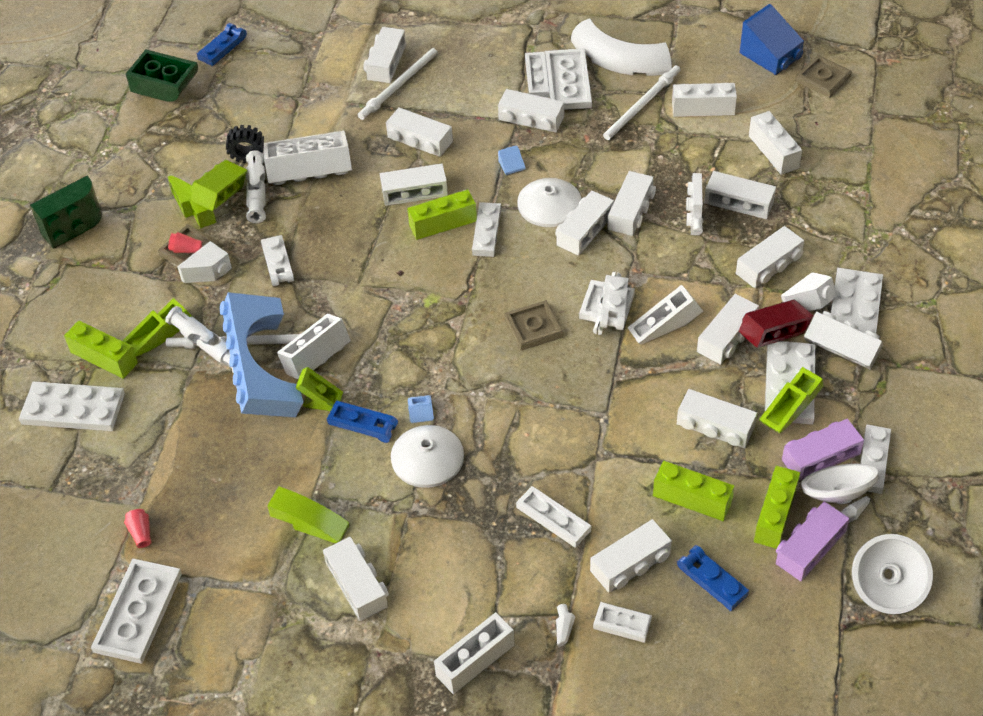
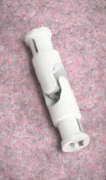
M254 150L246 155L248 163L246 168V178L248 180L246 186V205L249 208L246 217L252 223H261L266 218V213L263 210L265 207L264 154Z
M175 306L170 310L165 319L168 324H173L180 329L182 335L194 344H197L219 363H224L230 367V350L226 348V341L208 330L206 326L194 317L187 316L179 306Z

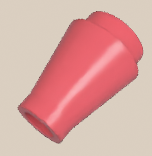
M180 232L176 234L171 233L168 249L174 253H195L202 248L201 240L194 239Z
M143 509L129 511L125 515L124 524L133 537L137 548L149 546L152 543L150 539L149 515Z

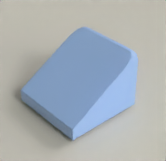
M518 146L498 151V160L506 175L525 170Z
M430 395L407 399L411 423L432 421L434 419Z

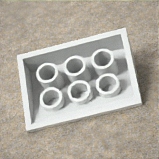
M344 131L264 143V161L268 183H273L274 185L284 184L286 180L293 179L294 181H304L307 179L306 177L312 176L323 178L331 173L343 175L352 170L348 143Z

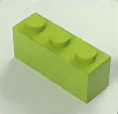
M226 159L220 164H216L212 170L206 172L200 179L193 182L191 186V201L214 211L243 188L247 169Z
M468 189L407 208L409 226L416 240L477 221L476 203Z
M80 320L64 335L70 353L122 379L138 364L131 345Z
M663 460L654 479L653 496L724 522L732 503L735 485Z
M775 466L756 525L755 543L775 549L781 543L796 494L800 472Z

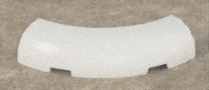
M590 18L578 24L572 32L571 41L575 48H584L585 55L590 57L594 64L610 71L633 75V72L646 73L647 76L663 75L665 72L668 73L672 69L671 57L666 42L659 44H634L620 41L600 31Z

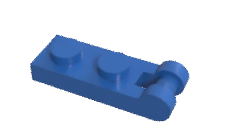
M228 23L223 32L196 53L198 60L211 66L215 65L245 39L247 31L243 28H237L232 23Z
M337 400L327 417L329 425L372 436L384 443L390 441L392 437L391 431L398 424V420L394 416ZM378 424H382V425H384V426H383V428H382V427H378L377 425H378Z
M697 545L689 550L688 556H683L677 561L678 567L730 611L749 595V589L710 559L703 549ZM695 562L701 565L698 569L693 566Z

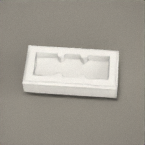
M600 602L593 629L645 643L652 615Z

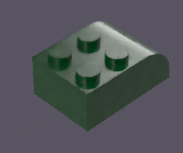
M145 49L126 72L130 92L167 102L175 101L197 74L198 64L194 61Z
M88 175L30 204L41 235L53 249L94 228L102 218V211L92 181Z

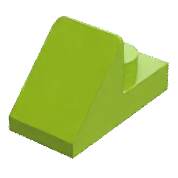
M309 367L302 369L296 389L306 395L303 407L331 411L336 400L341 401L343 391Z

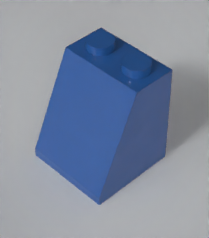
M771 4L766 5L743 22L740 54L771 73L777 75L802 57L804 40Z

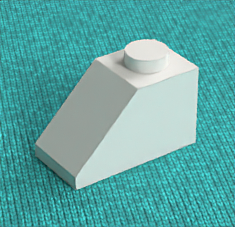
M211 241L177 266L181 280L184 283L216 281L232 268L228 253Z
M813 272L781 295L783 302L795 299L808 311L823 308L837 297L832 277Z

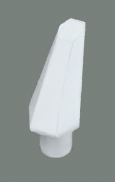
M866 496L850 504L841 513L850 518L849 522L856 520L869 504L870 498Z
M566 604L557 606L559 618L556 619L558 647L567 643L575 620V616L569 613Z

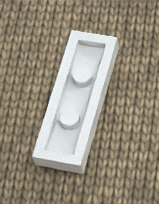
M545 52L525 53L529 94L549 98Z
M479 202L472 256L494 257L501 203Z
M866 424L860 464H867L878 470L879 479L868 491L882 494L891 429Z
M533 486L516 502V508L575 548L591 532L590 524Z

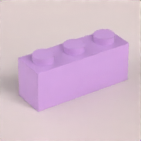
M848 419L841 422H833L827 428L813 431L804 438L788 442L784 446L782 461L788 469L800 472L799 481L818 470L835 466L860 455L864 439Z
M825 501L818 508L813 507L808 513L806 521L803 524H797L793 529L788 541L783 540L776 549V553H778L776 565L799 581H802L845 534L850 518Z

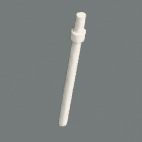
M435 48L429 50L381 94L366 103V107L358 113V117L363 120L371 112H376L381 107L380 104L437 55V50Z
M675 65L668 73L665 72L660 76L659 81L603 134V137L606 140H610L662 88L667 87L673 82V78L681 71L680 67Z
M300 334L253 335L247 337L246 341L247 345L289 344ZM185 336L184 338H166L167 347L195 349V346H198ZM219 336L224 341L227 340V336Z

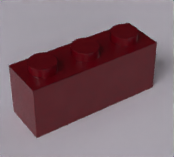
M793 299L746 313L742 318L739 332L756 348L805 334L813 315Z

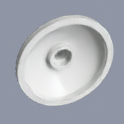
M543 178L529 183L521 190L517 202L518 210L525 220L534 225L557 227L559 224H563L572 210L577 208L581 201V195L569 182L557 178Z
M435 425L418 426L406 431L397 439L391 451L392 467L396 475L407 484L422 488L436 487L450 481L460 471L464 460L463 446L458 437L448 429Z
M842 464L827 467L808 475L803 479L801 485L803 492L814 499L830 503L847 504L870 490L878 481L879 475L875 467L867 464Z
M885 534L874 537L859 549L852 565V580L858 595L868 606L882 613L901 614L915 609L925 600L932 586L933 570L928 555L919 544L902 535ZM887 569L891 570L892 577L890 579H887L884 576V572Z

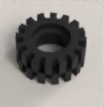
M240 125V128L235 126L234 130L230 129L227 134L226 153L230 154L231 159L236 157L237 162L243 160L242 163H246V155L250 151L255 150L263 153L264 136H262V132H258L256 127L251 129V125H248L247 128H244V125ZM241 142H246V143H249V144H251V145H250V146H243V145H241V144H239V143H241Z

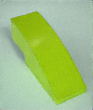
M172 175L167 177L171 192L185 218L194 215L200 228L217 223L214 211L191 201L192 185Z
M173 298L158 314L152 310L122 341L133 347L137 357L161 345L166 341V338H172L180 331L176 326L165 321L172 308L179 306L187 316H193Z
M802 367L793 380L785 384L759 421L780 434L797 419L824 387L823 379Z
M278 486L267 505L270 517L293 524L294 530L335 544L342 540L350 525L347 520L325 506Z

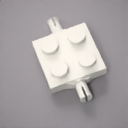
M693 173L692 182H688L687 194L691 195V197L686 198V210L690 211V213H687L686 225L691 226V235H700L703 232L702 173Z
M613 272L612 276L621 277V274L617 272L616 275V272ZM591 280L579 313V319L596 322L593 332L595 334L598 332V335H601L603 327H600L605 282ZM627 287L624 325L634 298L635 288Z

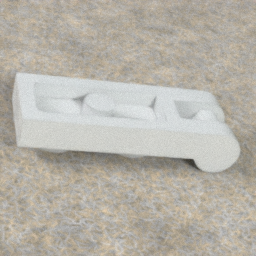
M282 235L262 239L261 244L272 286H277L280 282L284 281L288 283L294 282Z
M606 275L600 327L607 328V326L616 327L617 330H623L628 278Z

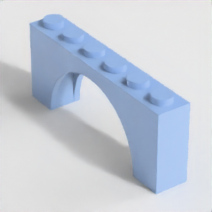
M228 292L225 301H222L220 304V314L224 318L223 331L227 334L226 348L230 350L229 364L230 367H233V384L237 388L236 401L240 404L241 414L296 417L303 404L302 394L296 389L297 384L280 380L263 370L252 358L246 341L247 337L258 331L278 329L284 315L281 299Z

